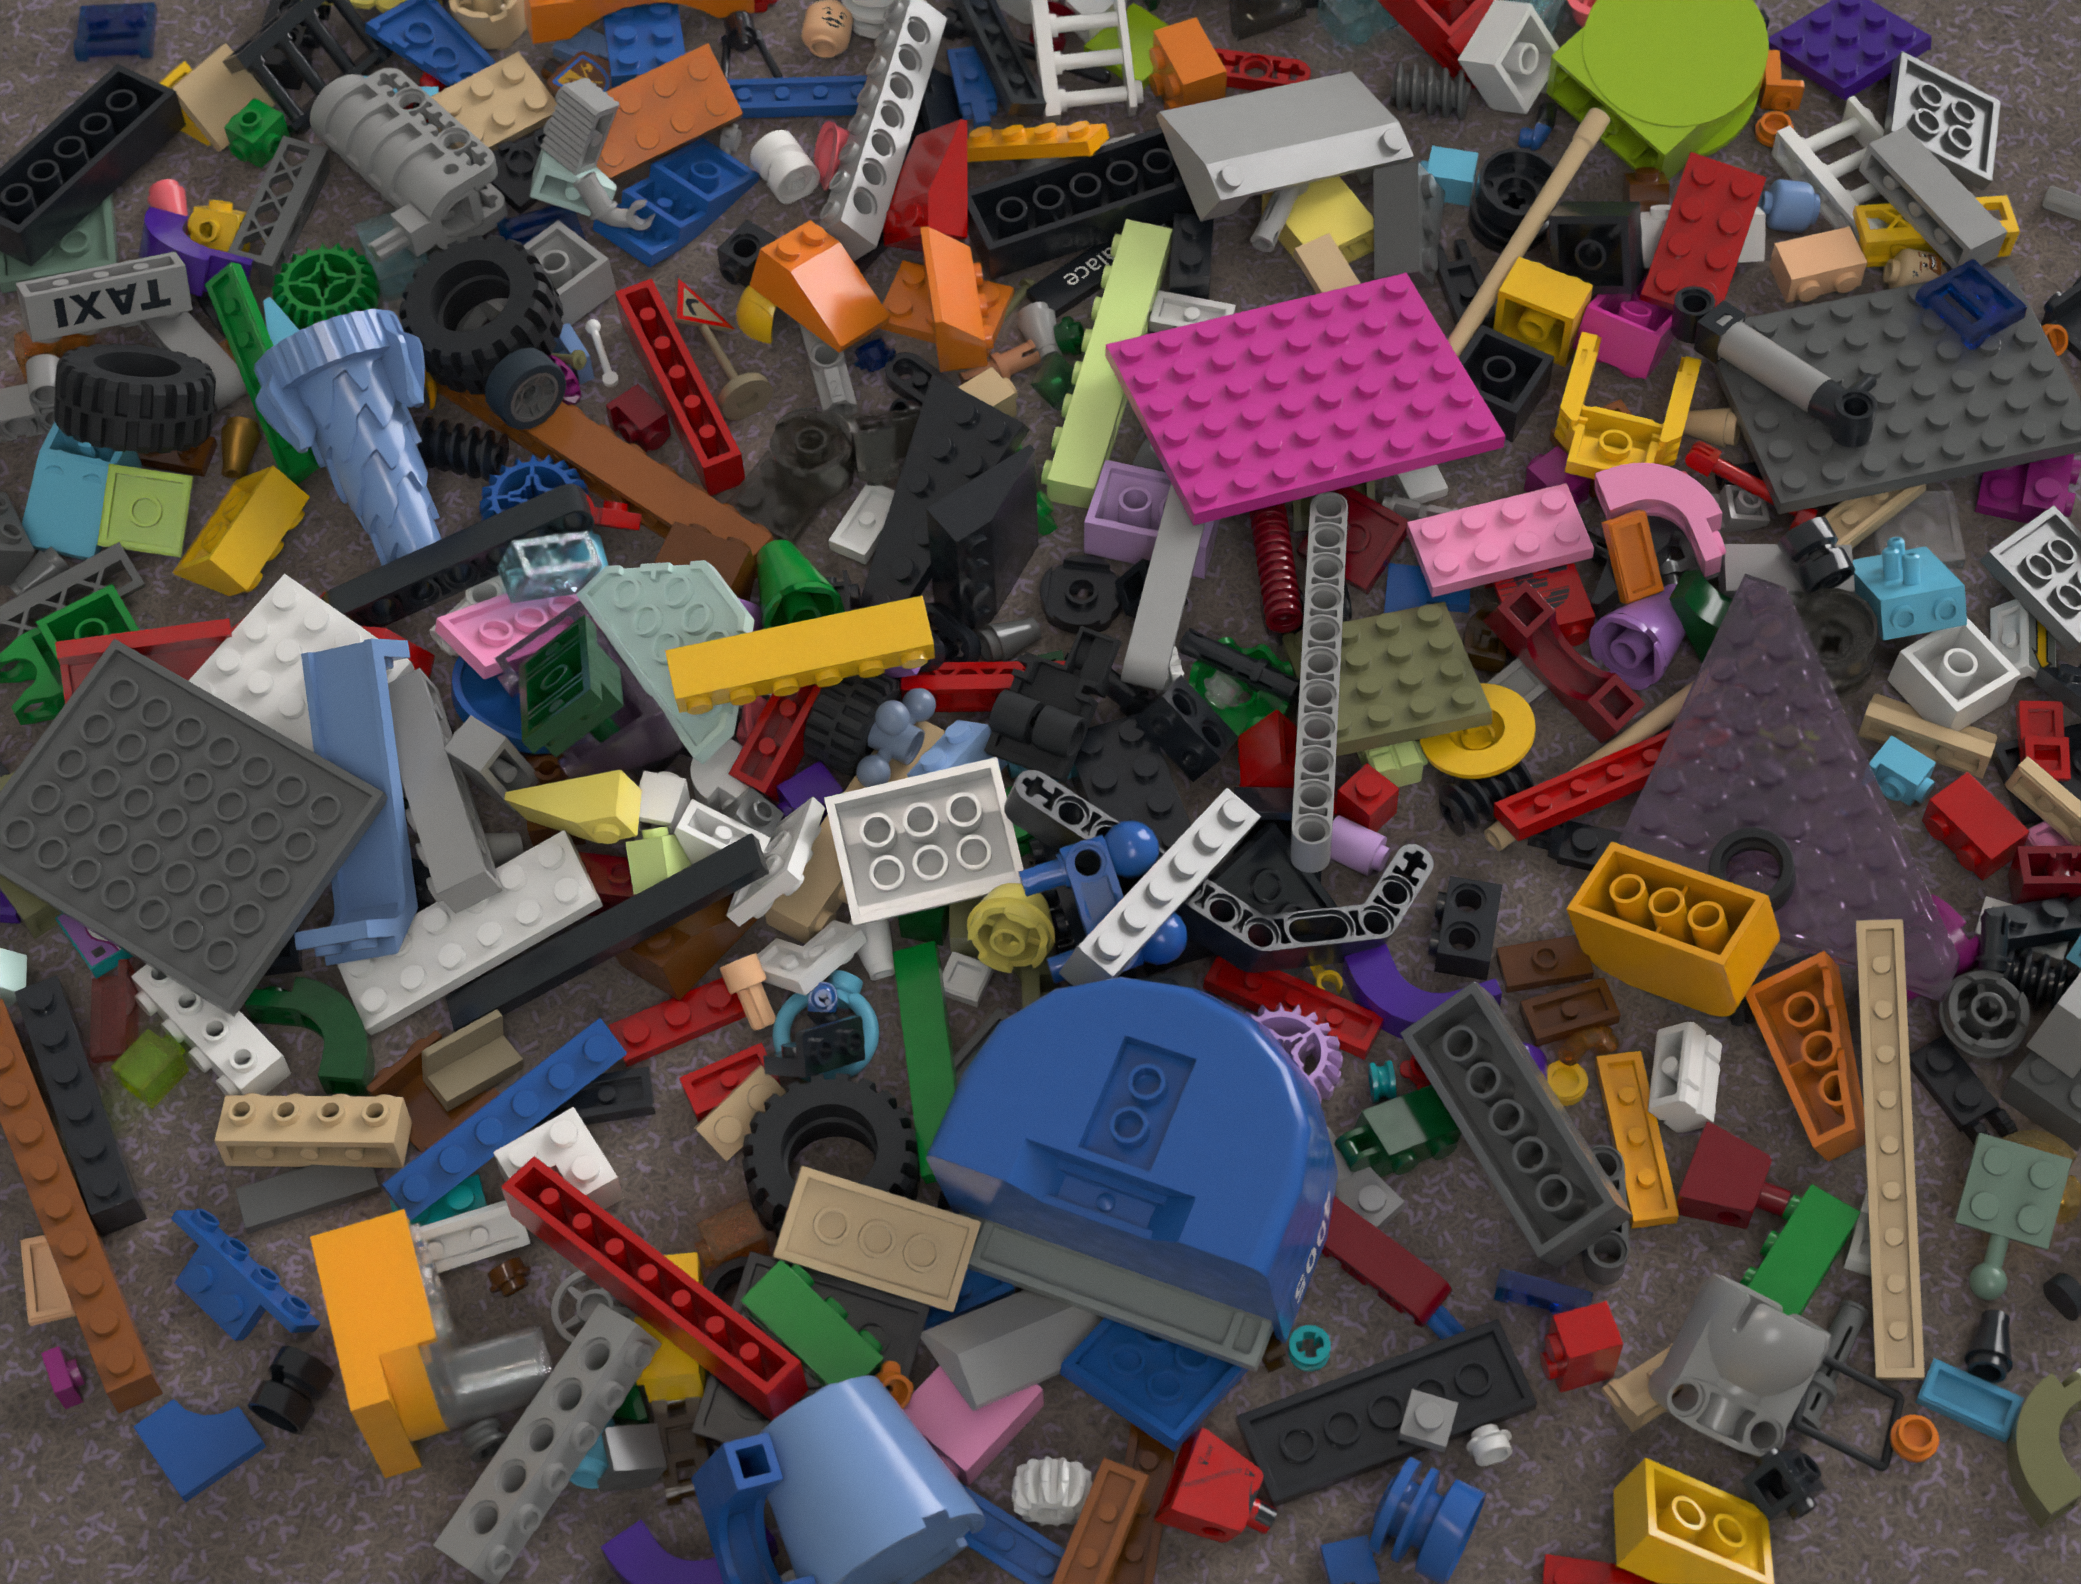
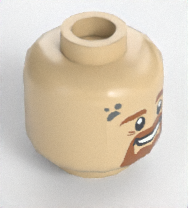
M1906 248L1901 250L1894 259L1888 260L1884 269L1883 280L1885 283H1888V288L1892 289L1946 278L1947 268L1942 265L1940 257L1934 253Z

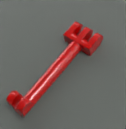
M1696 441L1685 457V463L1688 467L1706 477L1712 472L1774 505L1763 480L1720 458L1719 456L1722 451L1703 441ZM1812 507L1788 512V514L1795 517L1789 531L1801 523L1815 518L1818 510Z

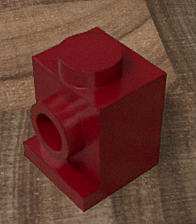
M636 384L606 404L610 428L614 432L619 430L627 443L636 442L645 453L649 450L659 449L666 442L667 438L671 436L667 412L639 384Z

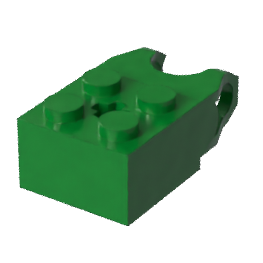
M113 584L36 621L38 627L18 636L0 653V684L35 680L32 686L26 689L11 706L20 725L54 720L65 705L61 669L57 659L55 642L139 630ZM20 661L12 670L1 672V669L6 664ZM43 702L35 711L24 713V710L29 705Z

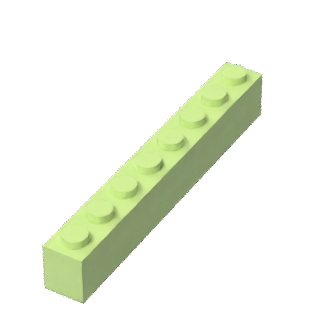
M1126 219L1122 234L1115 233L1110 256L1115 258L1112 266L1105 265L1101 280V288L1105 289L1103 297L1096 296L1092 308L1091 320H1095L1093 329L1086 328L1081 347V352H1084L1085 356L1083 362L1076 361L1072 374L1071 384L1076 386L1073 394L1067 393L1065 396L1061 416L1066 419L1063 427L1056 426L1051 446V450L1055 451L1053 461H1045L1041 483L1047 485V497L1052 502L1087 509L1090 507L1105 460H1110L1128 400L1105 357L1106 344L1147 335L1151 312L1158 290L1161 288L1171 254V228Z

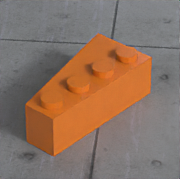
M1824 950L1751 986L1745 997L1813 1148L1829 1162L1865 1145L1864 1107L1840 969Z

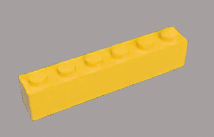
M923 596L665 650L679 713L688 712V714L692 715L709 712L713 709V706L729 702L732 705L749 704L755 701L757 696L774 693L775 696L791 695L796 693L799 687L816 684L819 687H829L840 683L842 678L859 675L862 678H871L881 675L885 672V669L902 666L905 669L921 667L928 660L935 658L934 642Z

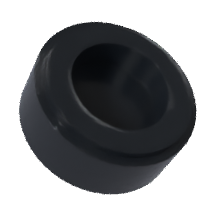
M2056 1273L2043 1284L2044 1294L2047 1300L2066 1319L2075 1321L2081 1317V1284L2066 1273Z

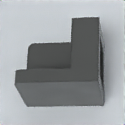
M657 1423L607 1427L602 1432L609 1467L597 1481L600 1492L650 1487L667 1468Z

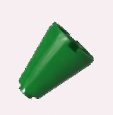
M774 540L765 544L759 550L756 563L762 629L845 612L842 598L838 591L791 542L787 540Z

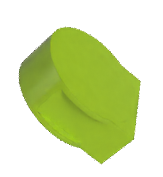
M1597 0L1589 12L1585 26L1551 55L1546 93L1580 123L1591 108H1598L1604 111L1610 117V123L1599 140L1634 171L1641 167L1657 168L1659 172H1664L1669 181L1686 165L1690 152L1707 157L1732 142L1749 122L1757 103L1768 58L1769 41L1765 21L1753 0Z

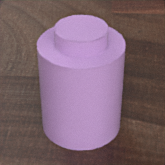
M1340 815L1334 819L1330 859L1361 874L1370 876L1373 870L1382 871L1389 858L1391 849L1386 847L1387 837Z

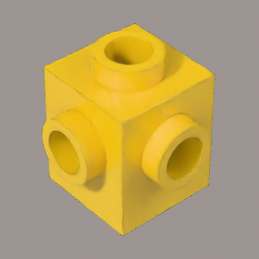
M209 200L208 206L194 207L188 221L190 239L208 248L228 252L247 212L233 210L232 202L222 200ZM251 242L244 244L241 251L249 252Z

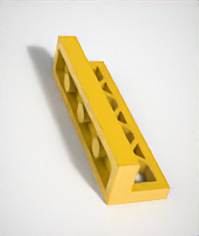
M2008 196L1975 197L1986 210H1999L2002 218L1999 221L2008 232L1997 257L2010 256L2020 230ZM1890 203L1857 205L1854 207L1852 215L1860 237L1858 244L1867 261L1866 268L1886 266L1889 259H1894L1901 250L1906 248L1934 253L1940 257L1942 262H1946L1911 224L1904 220V217ZM1867 218H1879L1889 224V226L1882 229H1870Z

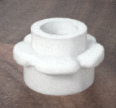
M1488 1424L1474 1430L1471 1434L1472 1439L1466 1445L1469 1454L1474 1456L1476 1464L1487 1466L1504 1461L1512 1454V1448L1509 1443L1512 1435L1506 1429L1500 1431L1497 1425Z

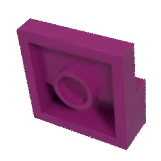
M2074 453L1982 472L1974 512L2028 524L2054 505L2065 517L2070 518L2076 493L2068 492L2069 484L2076 485L2081 469V461L2074 459Z

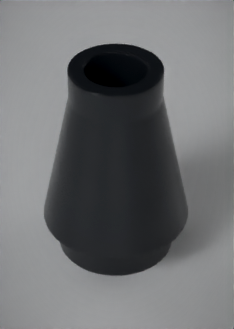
M1990 1309L1981 1314L1979 1326L1964 1357V1361L1968 1366V1373L1990 1383L2003 1381L2007 1373L2013 1368L2009 1333L2010 1317L2005 1312Z

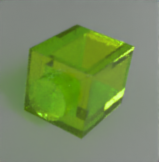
M147 1029L110 1067L120 1086L151 1109L190 1071L183 1058V1055L186 1053L184 1048L171 1036L166 1034L161 1038L150 1029Z

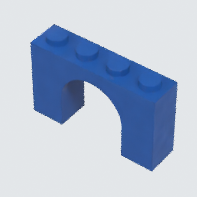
M769 1432L723 1443L691 1477L723 1584H816L814 1575L784 1583L773 1564L764 1528V1505L768 1494L783 1480Z

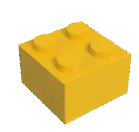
M1518 257L1499 289L1493 330L1554 356L1553 363L1566 367L1575 351L1572 347L1585 309L1590 303L1593 285L1577 277L1568 276L1550 269L1539 262H1532Z

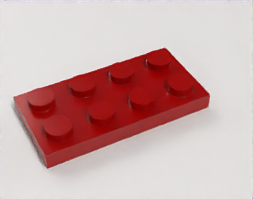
M1690 152L1639 300L1673 311L1675 295L1679 290L1690 286L1703 287L1709 290L1714 295L1715 307L1725 300L1767 177Z

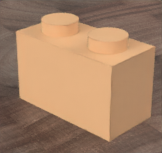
M1849 226L1775 243L1769 267L1786 303L1796 300L1808 302L1822 294L1835 291L1847 293L1857 286H1861L1867 261Z

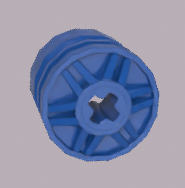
M1409 1457L1400 1472L1391 1479L1379 1502L1373 1518V1533L1368 1549L1377 1554H1382L1393 1536L1397 1539L1390 1560L1399 1563L1410 1547L1413 1546L1419 1549L1415 1572L1439 1584H1447L1474 1530L1487 1493L1456 1479L1445 1495L1442 1496L1436 1493L1440 1470L1432 1467L1422 1484L1419 1485L1417 1480L1423 1462Z

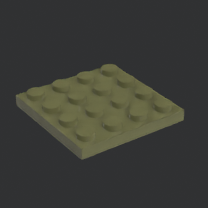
M1445 601L1342 622L1336 756L1492 724V710ZM1303 630L1295 635L1293 633L1284 634L1282 638V649L1286 660L1292 665L1294 677L1299 679L1301 673Z

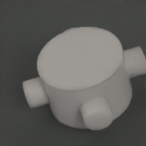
M731 123L730 127L725 126L720 137V148L729 155L731 151L737 152L741 142L742 133L738 129L739 125L736 123Z

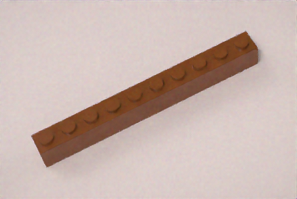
M435 381L439 394L501 434L506 433L510 440L541 460L550 455L555 464L564 460L569 469L576 468L581 480H584V483L587 484L588 490L601 499L628 504L627 512L642 514L640 524L663 539L667 538L675 521L687 526L691 523L699 524L707 528L712 535L723 539L734 537L745 542L751 549L755 563L759 550L765 544L773 541L772 534L765 526L759 523L753 524L743 518L732 505L718 502L709 496L702 486L697 483L690 484L682 479L668 464L657 463L648 457L638 445L634 443L628 444L621 440L607 425L596 424L573 404L567 405L561 402L555 413L542 424L531 429L517 430L508 426L490 409L486 403L485 394H470L467 389L465 393H459Z
M0 999V1122L106 1394L120 1414L163 1394L97 1226L90 1215L81 1186L16 1023L3 999Z

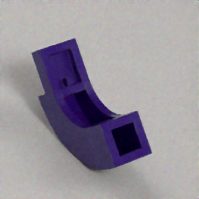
M154 207L148 208L144 216L139 259L176 252L185 264L190 294L200 297L204 291H207L205 284L230 262L241 264L249 283L253 259L208 248L186 236L189 216Z
M1386 944L1344 956L1342 976L1353 1001L1384 1019L1382 1030L1403 1039L1400 1034L1402 1031L1462 990L1432 993L1414 987L1398 972ZM1496 978L1479 983L1480 986L1493 995L1500 1006L1502 991Z
M639 1520L600 1547L605 1561L622 1584H723L715 1557L700 1561H690L669 1554L657 1543L642 1520ZM764 1524L767 1545L774 1564V1557L779 1554L776 1539Z

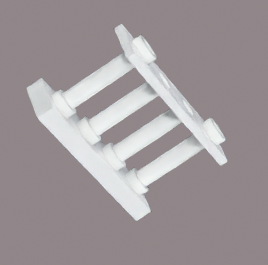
M1029 0L1040 91L1047 103L1043 113L1044 124H1060L1061 112H1067V108L1125 101L1128 116H1136L1137 104H1143V88L1141 80H1134L1125 0H1114L1115 11L1056 17V14H1049L1047 0ZM1117 27L1119 49L1061 55L1060 51H1053L1052 37H1058V33ZM1122 65L1124 86L1065 92V88L1058 89L1056 75L1063 74V70Z
M1852 96L1847 100L1841 123L1807 139L1800 137L1790 125L1778 130L1772 156L1793 181L1807 182L1813 186L1814 192L1820 195V212L1834 229L1850 226L1857 242L1859 241L1860 237L1852 215L1855 206L1881 195V193L1871 183L1865 184L1853 191L1845 190L1836 178L1860 168L1868 144L1883 137L1884 129L1875 120L1873 113L1868 108H1865L1855 96ZM1850 135H1853L1864 147V149L1829 165L1822 163L1813 153ZM1867 218L1870 229H1882L1889 226V224L1879 218Z

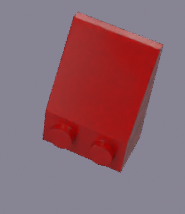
M960 119L916 136L899 173L889 209L886 211L887 216L883 225L884 246L923 251L921 227H930L957 241L968 238L967 120Z

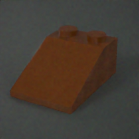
M734 893L619 953L615 957L619 964L628 971L680 1000L758 919L753 916L738 927L726 915Z

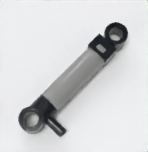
M1690 286L1678 291L1675 295L1671 331L1678 340L1694 344L1696 352L1715 364L1721 359L1726 360L1831 428V436L1838 444L1855 448L1869 442L1872 438L1877 411V401L1869 393L1877 385L1874 375L1865 373L1850 387L1845 388L1746 325V314L1730 303L1723 300L1715 307L1714 295L1709 290L1703 287Z

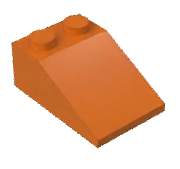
M811 220L760 249L749 286L837 352H842L889 322L890 315L841 242Z

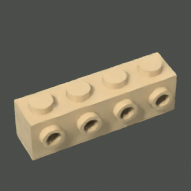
M248 1093L243 1096L225 1095L215 1143L225 1166L306 1167L309 1165L403 1168L412 1120L403 1097H394L386 1094L377 1095L376 1097H351L345 1094H335L332 1096H305L302 1094L262 1096L255 1093Z

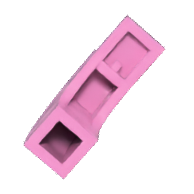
M1654 463L1624 464L1595 473V493L1607 520L1637 509L1646 511L1647 516L1665 518L1676 524L1687 536L1704 577L1720 572L1722 556L1726 555L1725 545L1718 531L1721 530L1722 511L1709 491L1697 480L1677 469Z

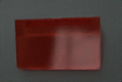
M129 959L118 960V976L92 978L90 1058L93 1063L138 1059L139 1004L134 998L138 990L131 978L135 971Z

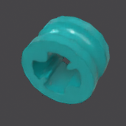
M1385 1061V1064L1381 1067L1376 1066L1374 1062L1368 1063V1082L1372 1103H1379L1382 1097H1386L1389 1100L1396 1098V1079L1392 1061Z
M1315 1325L1298 1327L1289 1339L1288 1356L1291 1363L1296 1368L1307 1372L1319 1370L1327 1364L1331 1350V1341L1328 1334L1322 1328ZM1313 1339L1314 1346L1318 1343L1321 1345L1316 1350V1357H1305L1306 1351L1298 1352L1297 1349L1303 1346V1340Z

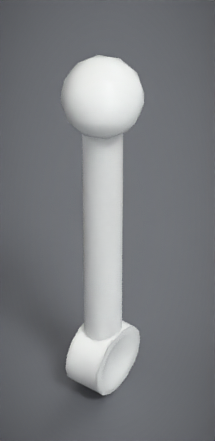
M590 319L587 321L585 329L592 335L604 371L602 376L603 384L607 387H614L618 384L619 379L617 373L611 370L599 334L601 325L598 320Z

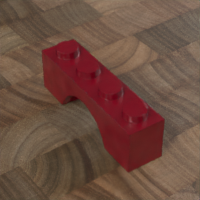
M1526 580L1483 620L1601 744L1616 734L1646 705L1616 673L1606 672L1595 667L1569 644L1557 624L1556 611Z

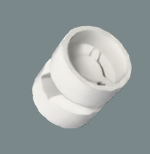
M773 131L762 137L752 148L750 154L751 164L759 175L767 181V186L781 203L791 204L810 195L817 187L820 179L819 170L811 159L803 153V149L789 131Z

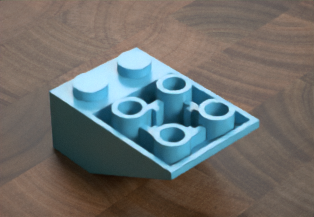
M54 421L38 454L22 521V526L33 548L46 551L52 546L59 555L87 560L100 553L102 546H98L97 543L109 464L141 468L142 464L137 452L114 451L112 448H98L87 442L81 443L74 440L73 436H66Z

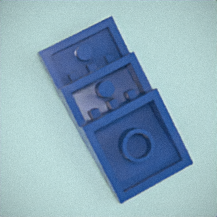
M701 138L652 163L648 178L623 190L621 203L616 207L629 209L633 202L647 200L646 205L636 210L635 215L641 219H647L655 214L650 227L639 231L631 227H613L595 219L593 230L648 267H652L699 236L759 181L760 175L714 144Z

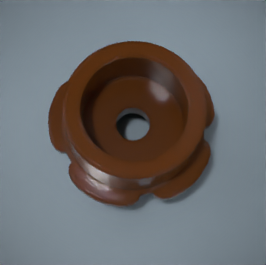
M520 1257L512 1258L496 1266L487 1273L492 1284L489 1288L490 1292L501 1291L504 1297H508L522 1290L529 1284L526 1277L530 1275L531 1268L529 1266L525 1267Z

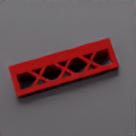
M1019 661L943 662L937 670L901 677V697L903 699L904 695L911 689L923 688L934 696L936 702L935 712H991L999 694L1005 689L1010 690L1015 678L1012 675L1013 669L1025 672L1026 668ZM1053 661V662H1056V663H1059V664L1064 665L1066 661Z

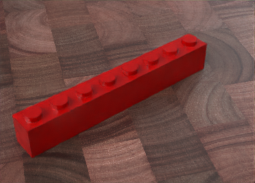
M533 1156L501 1186L509 1211L514 1219L773 1421L776 1417L790 1409L808 1391L803 1367L799 1359L537 1157Z

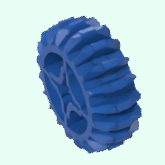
M532 454L529 462L522 463L516 457L514 467L509 468L501 464V476L490 475L489 486L482 487V500L479 505L480 514L483 517L481 521L561 485H578L584 490L585 494L589 495L588 487L584 480H581L576 468L569 469L564 460L555 464L554 460L548 455L541 462ZM556 550L551 551L550 553L553 556H555Z

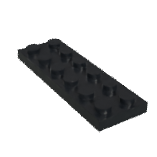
M1499 1319L1237 1415L1236 1423L1253 1464L1261 1469L1263 1473L1261 1483L1271 1506L1277 1507L1428 1450L1429 1448L1398 1439L1412 1389L1458 1403L1448 1442L1471 1434L1481 1426L1497 1424L1535 1410L1537 1401Z

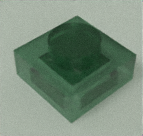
M1058 352L1050 354L1046 357L1030 385L1053 409L1060 411L1062 410L1066 394H1073L1076 386L1071 384L1073 368Z

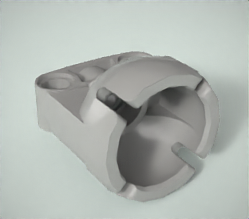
M1713 1273L1702 1284L1694 1299L1693 1307L1663 1364L1651 1374L1648 1390L1653 1400L1695 1430L1737 1450L1761 1457L1768 1451L1777 1447L1780 1450L1783 1446L1785 1429L1815 1372L1820 1368L1829 1351L1831 1334L1798 1314L1788 1316L1782 1313V1306L1770 1298L1730 1278ZM1683 1384L1682 1392L1672 1399L1673 1391L1676 1387ZM1761 1422L1759 1430L1750 1436L1753 1427Z

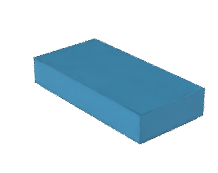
M1934 1358L1915 1403L2006 1443L2024 1398Z

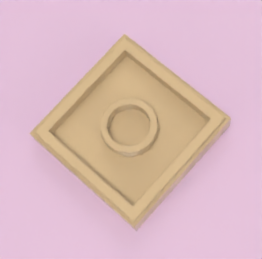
M226 43L221 45L171 87L177 93L180 107L217 152L229 145L224 126L228 124L232 116L238 114L253 98L270 107L275 105L251 73L242 70L231 74L222 61L233 52Z

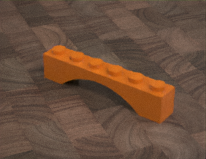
M524 0V14L532 43L538 44L571 39L580 30L599 18L620 9L650 3L687 5L703 10L716 18H723L736 11L754 13V0Z

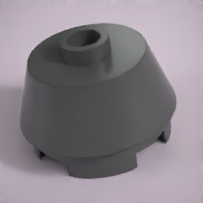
M1991 970L1968 972L1955 978L1945 988L1939 1004L1941 1027L1946 1039L1959 1052L1970 1056L1995 1058L2010 1053L2024 1039L2030 1017L2029 1004L2023 992L2020 994L2013 984L2003 978L2004 975L2002 973Z

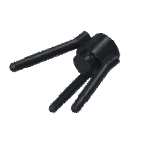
M736 11L729 14L724 21L726 34L721 37L723 48L721 70L725 78L729 79L731 49L747 51L754 44L757 45L773 77L783 78L763 40L762 31L755 29L754 20L750 13Z

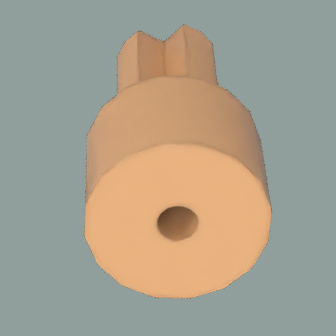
M757 953L720 967L719 969L730 995L737 992L751 1028L755 1031L772 1025L776 1017L761 983L767 980Z

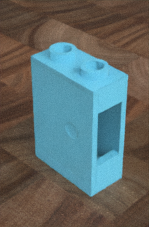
M1892 537L1887 541V547L1882 550L1881 555L1853 560V565L1856 569L1854 573L1855 592L1850 600V604L1883 641L1967 625L1965 585L1926 546L1905 550L1904 539Z

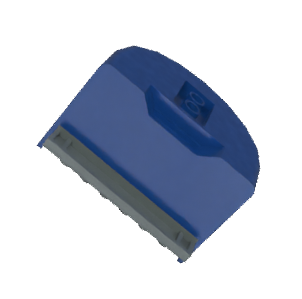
M1124 977L1054 989L1001 1021L963 1072L926 1156V1160L953 1213L981 1221L968 1269L1254 1372L1258 1370L1273 1329L1276 1339L1286 1344L1328 1236L1338 1178V1169L1318 1095L1307 1077L1267 1026L1200 990Z

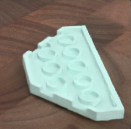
M705 560L691 561L690 565L675 566L670 562L641 564L639 568H623L620 565L605 566L576 595L692 757L704 764L734 735L739 705H732L730 702L715 705L711 711L697 715L688 714V712L679 713L665 650L753 632L755 620L715 567Z

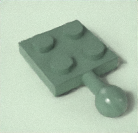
M1983 1133L1977 1134L1953 1221L1954 1224L1991 1234L1983 1263L1977 1265L1969 1276L1970 1288L1977 1297L1984 1300H1994L2005 1292L2008 1281L2002 1266L2009 1240L2045 1251L2048 1250L2072 1159Z

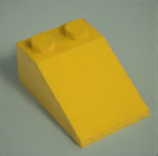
M1644 1458L1613 1489L1616 1566L1660 1584H1774L1769 1520L1755 1504L1648 1458Z

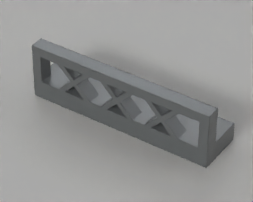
M283 136L227 252L253 259L252 268L258 269L260 285L275 286L274 275L281 273V263L288 262L329 175L330 163L328 148ZM289 151L307 156L305 162L290 168L285 159ZM289 180L292 190L275 197L271 190L272 186ZM275 209L279 216L277 221L261 226L257 220L258 215ZM257 239H261L264 244L260 256L241 251L244 244Z
M120 542L2 604L0 606V636L14 629L18 630V637L34 629L35 627L27 626L29 620L49 609L58 611L66 607L64 605L66 600L87 589L93 590L94 593L106 587L102 585L103 580L124 569L132 581L116 589L121 599L145 587V583Z

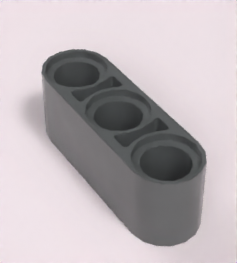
M1603 1144L1590 1148L1602 1168L1610 1173L1609 1179L1627 1205L1625 1165L1622 1155L1612 1146ZM1628 1220L1582 1251L1584 1273L1594 1283L1610 1285L1617 1282L1623 1275L1629 1255ZM1607 1253L1613 1256L1616 1262L1610 1264L1603 1263L1595 1255Z

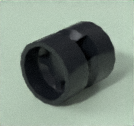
M1817 517L1801 523L1784 534L1777 544L1790 567H1798L1794 575L1807 597L1819 596L1833 590L1847 581L1856 570L1844 548L1835 547L1838 537L1826 517Z
M282 1346L268 1369L271 1379L261 1381L247 1406L265 1422L292 1434L300 1435L315 1411L311 1403L312 1400H320L323 1397L335 1374L330 1367L311 1354L295 1347Z

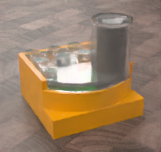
M404 1209L310 1237L350 1411L385 1478L422 1467L416 1444L417 1440L529 1406L554 1370L553 1360L541 1323L466 1346H460L454 1321H451L447 1308L450 1307V1302L444 1281L440 1278L436 1262H433L429 1245L425 1243L420 1224L411 1225Z

